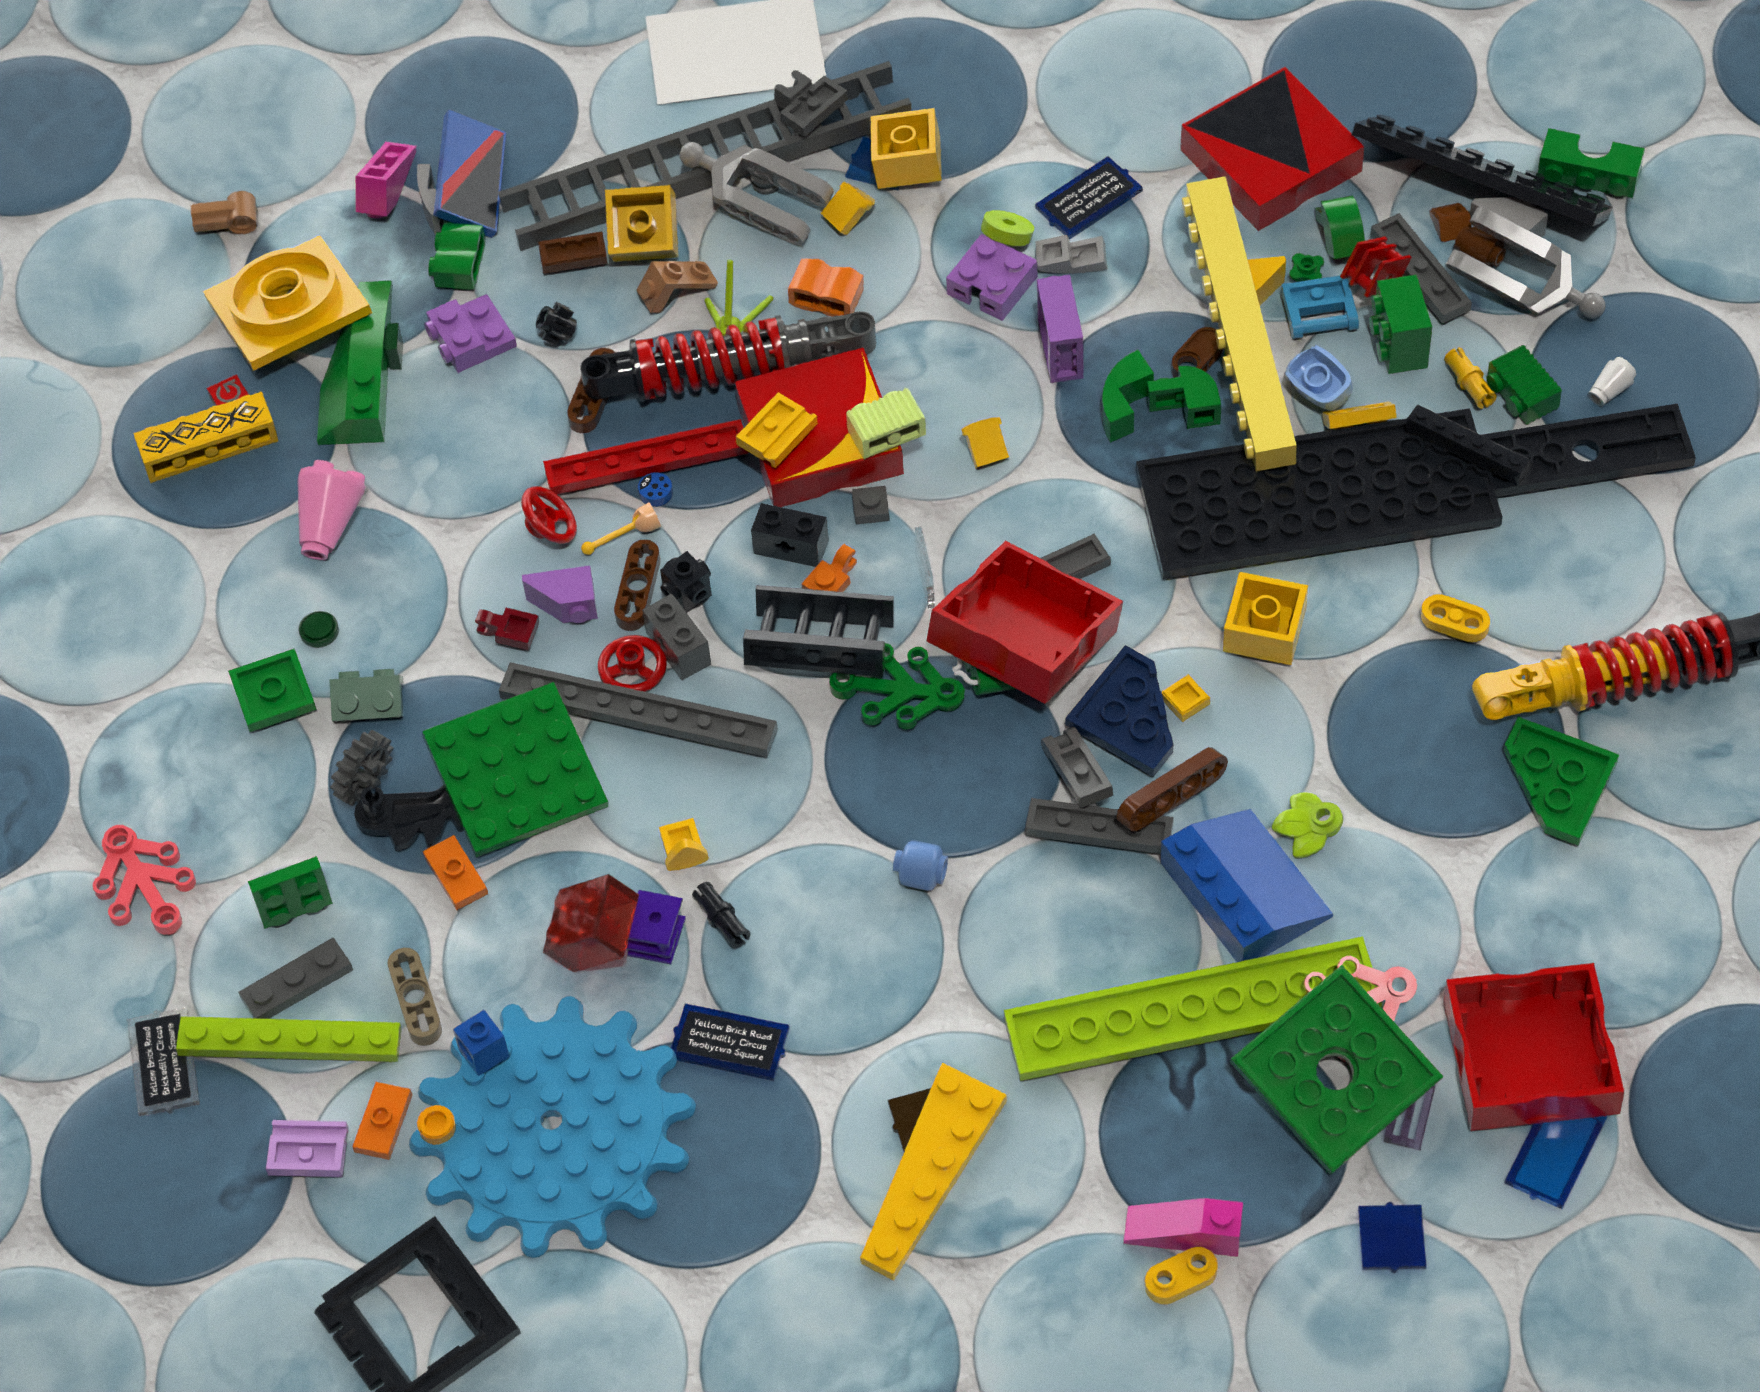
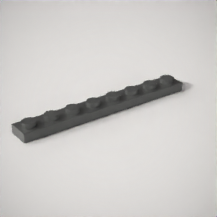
M512 662L509 663L499 688L500 698L509 699L554 682L566 710L570 714L763 757H768L777 731V721Z

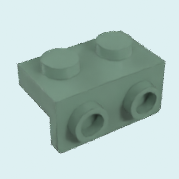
M394 669L373 670V677H360L359 671L338 672L339 679H329L331 718L333 722L403 717L401 683H404L403 676L394 675Z

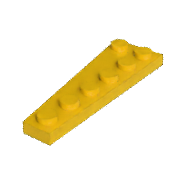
M945 1063L941 1064L860 1256L861 1264L893 1281L895 1280L1007 1102V1094Z

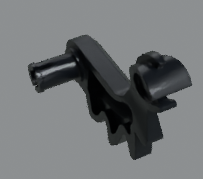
M444 784L436 791L392 794H384L379 787H375V793H373L372 786H369L362 791L361 800L355 806L354 816L357 827L368 835L389 836L395 851H401L411 846L420 833L425 838L427 848L436 845L442 838L448 821L455 825L458 832L464 831Z

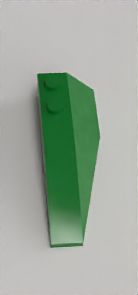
M392 280L359 282L357 288L369 303L372 313L343 327L320 387L318 445L385 442L388 364L384 351L385 327L387 323H391Z

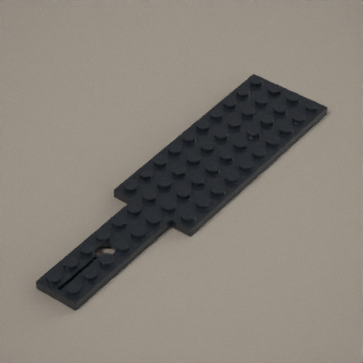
M1678 404L1482 434V436L1531 459L1529 472L1519 486L1421 437L1407 432V418L1294 436L1296 441V464L1256 471L1253 458H1246L1244 444L1136 461V471L1162 578L1168 579L1502 525L1503 517L1497 497L1694 466L1696 456ZM1470 408L1437 413L1477 433ZM1586 443L1589 448L1598 450L1599 455L1592 461H1581L1573 455L1574 447L1578 444Z

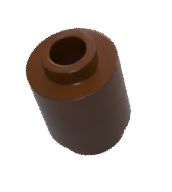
M1464 227L1459 232L1454 243L1455 250L1461 251L1491 268L1499 266L1506 254L1504 242L1476 227Z

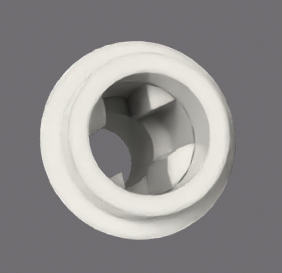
M1621 357L1609 360L1588 392L1589 398L1596 405L1603 407L1614 397L1633 385L1634 378L1637 375L1636 370L1627 360Z

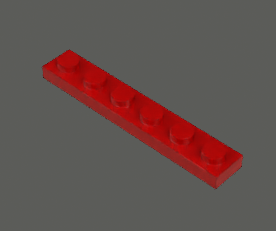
M742 420L729 421L543 461L549 490L556 494H562L641 477L653 472L660 473L748 454V451L736 443V436L743 430Z

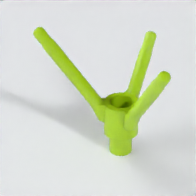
M727 260L725 315L720 318L710 298H705L704 302L716 324V328L725 336L726 328L731 324L736 325L740 333H742L744 324L757 317L774 298L769 295L741 321L732 316L733 260Z

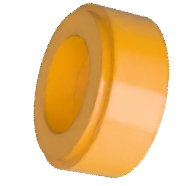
M434 1105L420 1113L417 1127L421 1138L425 1142L439 1145L447 1142L454 1135L456 1122L448 1108Z

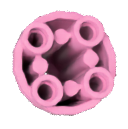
M315 460L313 466L300 470L297 479L299 544L302 546V555L315 560H326L329 553H332L365 492V475L356 471H340L334 469V465L328 461Z

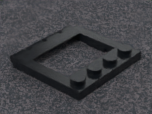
M436 1216L324 1293L322 1298L325 1302L314 1311V1314L329 1334L336 1332L332 1339L349 1362L355 1361L353 1368L368 1389L375 1390L378 1388L375 1392H439L521 1333L517 1324ZM418 1258L475 1337L461 1347L459 1345L428 1366V1370L411 1381L355 1305L354 1301L412 1260Z

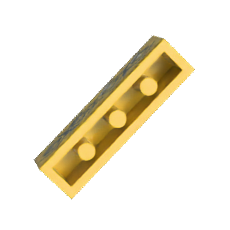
M262 392L246 395L240 399L212 406L207 410L182 416L176 420L133 433L150 483L279 441Z

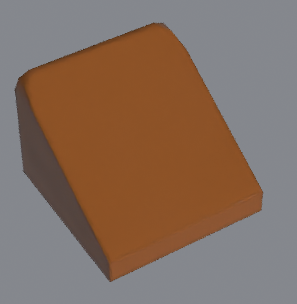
M1461 203L1440 206L1429 210L1438 237L1442 242L1455 240L1459 232L1466 226L1472 228L1470 223L1471 215Z

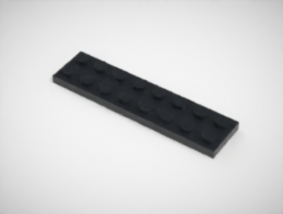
M1377 114L1376 117H1368L1365 120L1355 122L1351 134L1353 136L1590 226H1595L1608 220L1613 207L1604 204L1605 199L1598 195L1587 193L1585 197L1575 193V188L1569 184L1556 182V185L1545 182V176L1537 172L1526 170L1524 174L1514 170L1515 165L1501 159H1496L1495 162L1484 159L1485 154L1472 148H1466L1463 151L1455 148V142L1449 139L1436 137L1434 140L1424 136L1425 131L1409 125L1406 126V129L1394 125L1395 120L1391 117Z

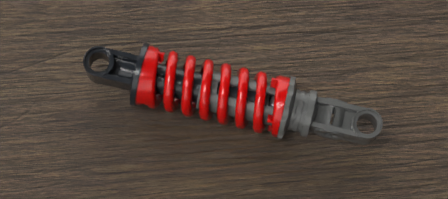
M858 311L852 314L834 317L827 316L810 321L802 319L798 320L796 324L785 325L781 316L776 315L773 318L758 320L760 330L751 321L744 324L743 333H740L736 325H728L725 336L722 335L718 328L713 327L708 332V339H705L701 331L694 330L690 337V347L686 337L681 333L674 335L672 350L667 338L659 336L655 342L654 353L652 351V347H654L653 338L630 339L629 351L592 355L583 360L580 366L583 389L585 394L592 399H604L606 397L636 392L640 402H645V400L656 398L655 393L658 397H664L667 392L666 381L671 382L675 394H682L684 391V378H688L691 389L696 392L701 390L702 380H707L709 386L714 389L719 386V377H725L727 384L732 386L737 381V374H742L743 378L746 379L754 377L755 371L765 374L772 372V369L776 371L859 348H864L867 355L876 347L875 320L871 314Z

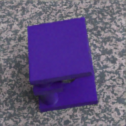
M638 890L624 934V938L628 939L626 950H628L627 955L629 957L672 965L686 920V916L678 915L683 898Z

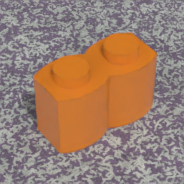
M801 259L788 287L789 303L803 310L820 311L830 317L852 314L864 290L863 275L850 267H831L820 259Z

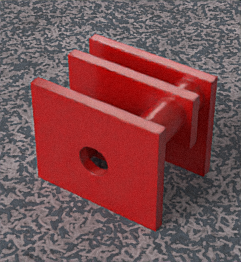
M1385 236L1357 242L1340 275L1342 279L1350 278L1349 284L1351 286L1359 285L1366 290L1364 294L1366 298L1376 295L1378 280L1402 277L1412 258L1410 255L1402 256L1395 251L1396 244H1386L1388 238ZM1380 264L1373 279H1371L1370 277L1376 265Z

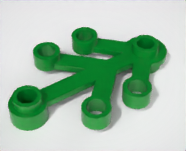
M885 643V652L889 654L885 657V670L894 680L842 673H832L829 679L830 691L837 699H850L857 691L890 695L880 702L869 701L862 706V720L867 725L879 724L885 715L898 708L896 711L897 725L902 729H912L916 726L917 721L936 709L944 712L956 710L965 698L963 685L956 679L943 678L929 662L928 652L923 647H914L909 650L907 654L908 665L912 670L919 671L929 684L916 683L894 658V649L888 643ZM917 656L924 658L921 661L913 660V658ZM841 679H847V680H848V681H846V682H839V680H841ZM951 691L952 693L946 695L942 692ZM914 697L925 699L915 707L910 705L901 706ZM869 711L878 712L874 716H869L866 714ZM904 715L912 716L909 720H904L901 717Z

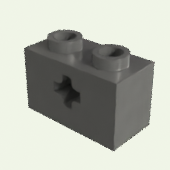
M673 594L642 610L646 634L659 645L666 656L667 662L681 680L711 665L708 640Z

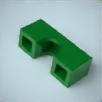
M1548 128L1538 165V173L1545 176L1544 180L1554 183L1562 182L1582 189L1600 191L1615 196L1634 197L1642 169L1645 148L1612 142L1608 154L1600 158H1591L1585 156L1579 150V134Z

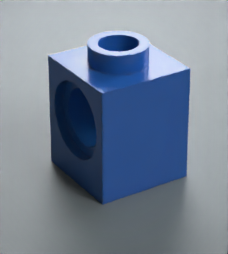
M482 1010L453 1029L458 1050L478 1076L510 1057L504 1035L485 1010Z

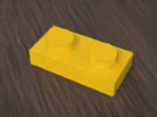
M1391 402L1322 412L1324 426L1330 429L1334 428V430L1354 427V425L1363 423L1386 422L1388 419L1397 418L1395 404Z

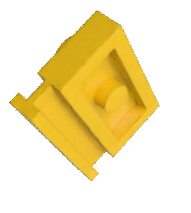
M778 392L736 436V443L759 459L769 461L771 466L776 468L818 424L817 415L814 413L810 415L805 411L804 407Z

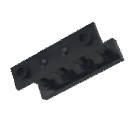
M756 585V616H763L760 630L745 629L743 636L744 665L883 677L885 669V641H877L880 626L894 627V596ZM776 619H797L794 633L773 632ZM811 621L832 622L829 636L808 635ZM845 624L866 625L864 638H843Z

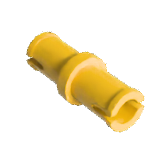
M1457 347V352L1455 348L1450 350L1446 354L1444 361L1457 376V383L1461 389L1468 391L1478 408L1483 409L1484 406L1487 408L1492 405L1497 395L1483 379L1484 373L1482 370L1472 364L1462 348Z

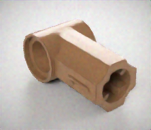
M236 191L231 193L227 200L192 204L191 217L194 232L229 228L230 231L236 234L251 233L256 228V198L250 192Z

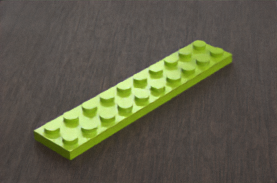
M1362 936L1004 1010V1019L1020 1081L1264 1031L1308 994L1304 988V979L1308 974L1320 972L1327 978L1337 969L1339 960L1345 956H1353L1358 959L1360 964L1373 968L1364 938ZM1348 960L1344 961L1342 965L1350 974H1353L1355 971L1354 963ZM1311 977L1309 979V986L1311 989H1314L1322 981L1318 977ZM1354 977L1367 992L1378 987Z

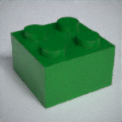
M1417 275L1378 280L1376 295L1371 296L1374 315L1369 317V324L1372 336H1378L1377 354L1379 361H1385L1388 374L1428 368L1432 324Z

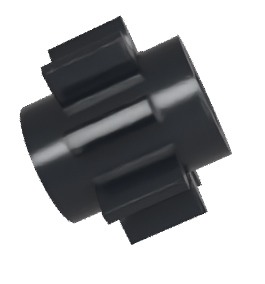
M555 302L553 308L544 306L536 319L535 326L541 330L538 335L542 337V340L557 346L559 339L567 342L574 334L577 325L576 319L572 318L574 312L569 307Z

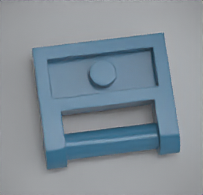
M1340 276L1281 285V294L1292 339L1303 338V334L1347 328L1350 331L1359 329L1358 314L1348 278L1342 279ZM1343 310L1345 314L1301 321L1300 316Z

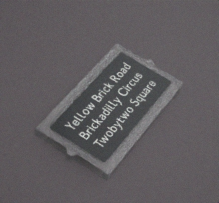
M187 1007L165 1012L155 1010L150 1015L127 1019L137 1107L140 1117L165 1111L171 1114L175 1109L200 1105L194 1056H178L176 1051L181 1016L189 1017Z

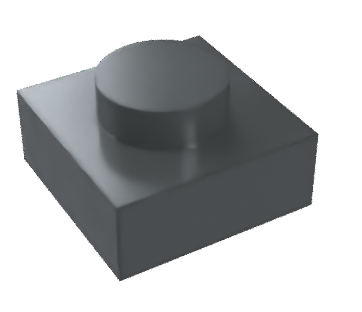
M886 486L852 489L856 525L890 521Z

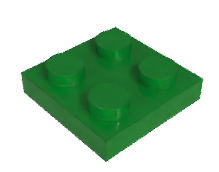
M295 648L228 670L249 732L317 710Z
M317 856L248 881L264 929L271 926H281L290 919L306 913H316L325 906L333 904Z

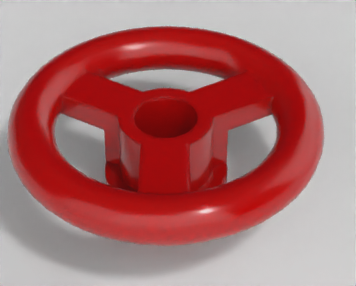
M533 486L524 491L521 498V506L526 517L525 526L528 531L536 538H545L553 543L566 544L571 542L576 536L577 524L571 509L564 500L553 491L541 486ZM540 497L550 501L558 510H554L551 506L546 505ZM558 521L566 522V533L559 534L555 532V524Z
M628 635L615 639L603 649L598 660V674L603 683L643 692L654 688L664 677L667 668L666 656L654 640L640 635ZM643 647L649 649L656 658L655 671L645 666ZM616 652L618 664L608 667L611 656ZM623 674H637L645 681L629 685L620 683L614 678Z

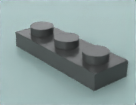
M333 937L245 987L238 993L253 1018L270 1019L353 971L351 962Z

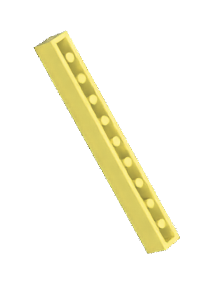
M1226 177L1186 183L1187 197L1182 198L1183 213L1185 217H1191L1192 223L1188 224L1191 243L1198 244L1199 249L1195 250L1197 267L1205 271L1206 276H1202L1203 290L1205 296L1211 295L1212 302L1209 303L1210 318L1212 323L1218 322L1219 329L1215 330L1219 350L1225 349L1226 356L1222 357L1225 376H1232L1233 383L1229 384L1231 400L1233 404H1239L1240 411L1236 412L1240 432L1246 431L1248 438L1243 440L1246 458H1253L1256 471L1296 464V441Z

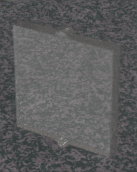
M915 527L917 563L927 606L930 609L935 607L933 574L922 527Z

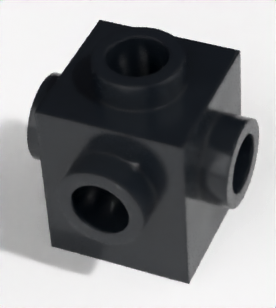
M688 551L677 558L670 559L660 569L662 580L660 588L663 595L666 597L673 594L686 613L712 596L709 579L711 572L703 560H696Z

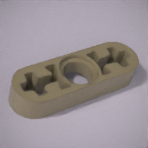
M399 948L391 953L387 964L410 1038L414 1043L421 1046L431 1045L440 1038L442 1026L419 954L411 948ZM405 961L408 962L412 978L406 980L400 964ZM418 989L425 993L424 998L418 1003H408L405 1001L406 994L411 990ZM424 1013L426 1022L429 1025L428 1031L422 1032L417 1015Z

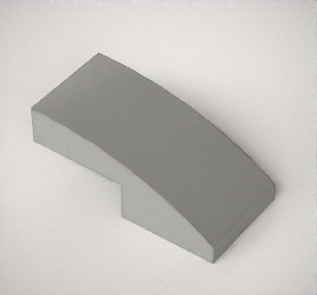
M418 164L417 181L424 214L430 228L436 235L437 232L442 230L443 219L433 216L436 189H434L435 184L431 165Z
M1068 235L1035 241L1037 268L1039 271L1049 273H1087L1107 270L1106 246L1102 236L1071 243Z

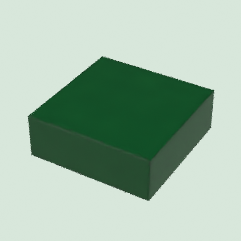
M387 323L385 327L384 351L390 370H402L403 340L399 323Z

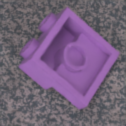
M487 294L463 305H459L457 300L454 299L426 312L428 322H425L424 326L429 338L432 341L437 339L440 344L438 346L439 352L446 364L451 362L457 373L517 347L516 338Z

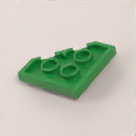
M1518 716L1505 743L1504 753L1544 833L1579 846L1618 763L1619 754Z

